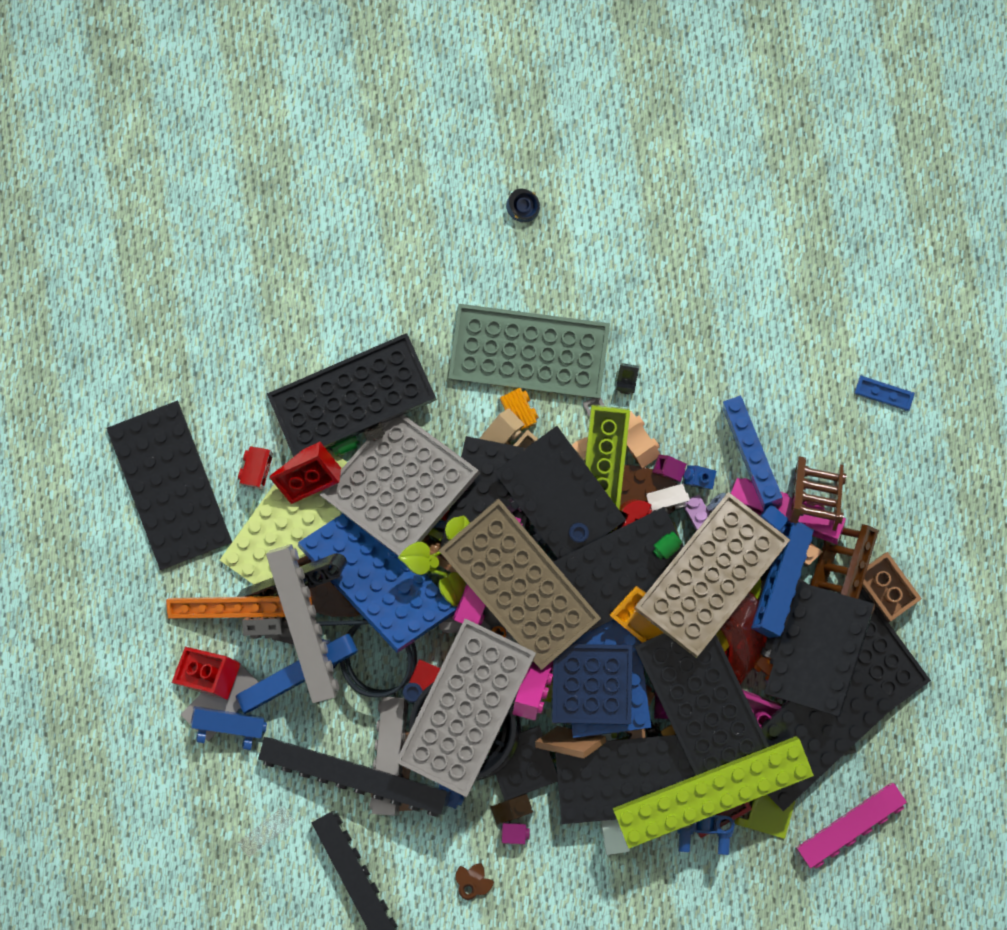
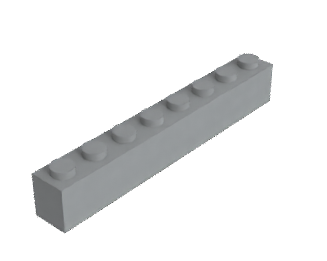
M292 544L269 550L266 556L312 703L334 698L338 694L339 684L332 674L334 671L331 661H328L326 655L328 653L327 645L325 642H322L320 636L322 635L321 626L315 620L316 610L309 600L310 590L303 581L305 578L302 567L299 568L297 562L299 560L296 548L293 549Z

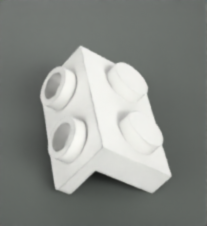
M683 484L646 495L648 503L652 504L650 507L652 512L662 507H665L666 511H668L667 508L675 506V509L685 507L686 503L690 501Z

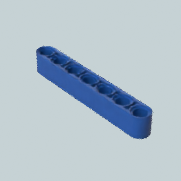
M346 634L327 644L328 653L326 655L328 661H331L334 666L356 654L358 649L351 635ZM299 660L237 694L235 697L243 714L255 710L304 683L305 678Z

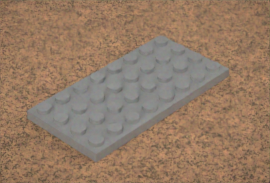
M464 619L399 753L396 763L468 797L537 653L474 622Z

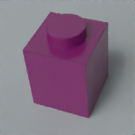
M659 454L653 473L681 482L687 463L668 455Z
M503 823L502 843L525 844V840H529L530 828H526V824Z

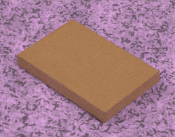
M556 726L536 740L535 745L539 749L585 758L606 743V737L594 735L573 738L571 728Z

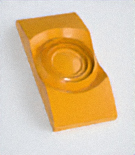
M636 586L614 609L610 616L637 639L644 642L663 632L634 610L635 606L646 594V592Z

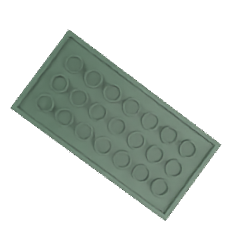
M458 303L448 379L600 399L610 323Z

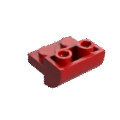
M637 499L624 502L620 506L619 511L625 513L623 516L626 520L617 529L634 522L635 519L638 520L652 512V509H650L652 504Z

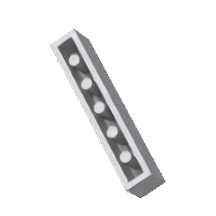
M382 697V701L380 700L378 704L380 720L377 721L376 730L379 732V736L375 741L377 759H374L373 768L402 777L403 766L396 763V760L405 743L409 701L405 698ZM375 798L370 799L372 814L399 816L400 806L391 804V799L383 798V801Z

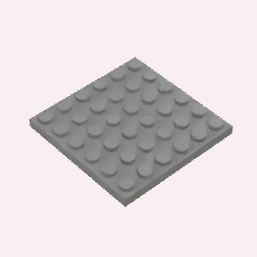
M405 415L381 424L341 469L339 483L324 489L319 495L399 557L406 547L415 542H421L477 478L480 472Z

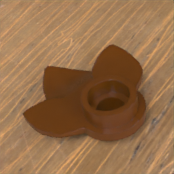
M482 863L473 865L469 870L462 866L457 869L455 878L460 885L459 894L463 899L471 900L476 895H485L491 890L494 881L484 878L485 872ZM467 886L472 888V892L469 894L464 891Z

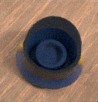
M520 188L510 194L506 202V209L514 220L529 222L538 216L540 202L534 192Z

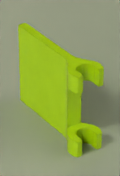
M766 794L752 801V810L749 811L747 819L738 817L735 819L734 824L785 839L795 801L783 812Z

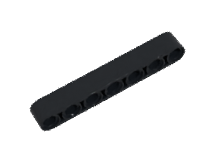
M335 553L301 566L305 575L303 579L305 586H308L310 589L337 579L347 565V559L344 555ZM272 577L243 588L237 597L279 596Z

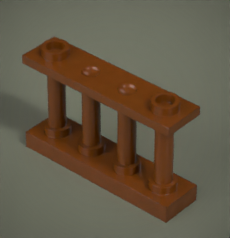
M798 457L794 472L790 522L798 523L800 516L808 515L833 520L832 530L836 531L838 524H842L844 513L841 512L842 486L845 484L847 475L843 473L844 465L840 464L836 474L811 469L809 466H806V457ZM812 476L836 481V485L831 486L811 482L804 477ZM807 488L835 494V498L830 499L806 494L803 490ZM810 502L834 507V511L828 512L808 508L802 503Z
M862 524L860 531L844 527L841 536L858 538L855 549L839 546L841 536L837 545L824 541L823 552L820 554L811 585L858 599L879 530ZM836 553L852 556L849 568L833 564ZM830 572L846 575L844 585L828 583Z

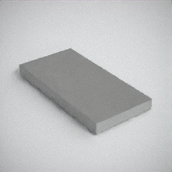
M240 665L228 700L201 693L180 715L191 725L194 706L237 713L241 707L235 696L259 681ZM206 731L205 739L209 742L217 732Z

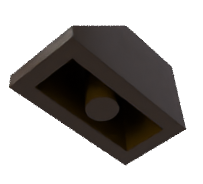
M527 793L490 806L497 825L534 813Z

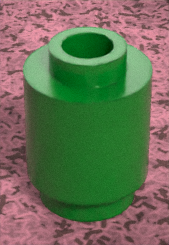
M353 436L331 446L336 457L339 455L343 456L357 449L356 444L359 442L356 436Z
M672 531L653 545L655 547L653 552L660 560L662 558L667 560L680 549V545L683 542Z

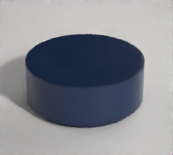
M575 523L570 527L569 536L574 542L581 543L588 538L589 530L586 525Z
M409 683L403 689V696L409 702H416L423 691L417 683Z

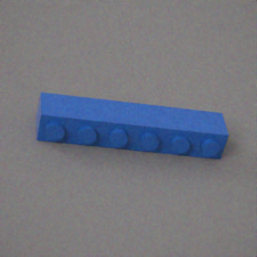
M741 395L723 401L725 417L763 511L771 504L775 507L782 505V494Z
M788 521L784 525L786 529L782 534L789 538L790 541L771 564L751 629L769 638L779 637L784 631V623L790 612L792 598L796 593L795 588L801 577L803 563L807 558L806 553L812 542L814 529L799 521L798 523Z

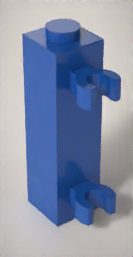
M196 706L193 708L191 728L198 729L196 741L199 743H205L206 731L244 736L242 747L243 749L251 750L253 737L261 738L262 733L265 734L267 722H264L263 716Z

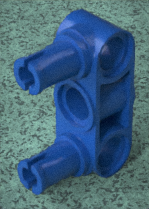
M713 815L690 824L689 827L678 829V851L690 852L691 834L693 832L704 834L717 833V836H719L718 854L729 855L730 837L734 833L735 826L733 819L726 815ZM723 819L730 821V827L727 830L720 828V822Z

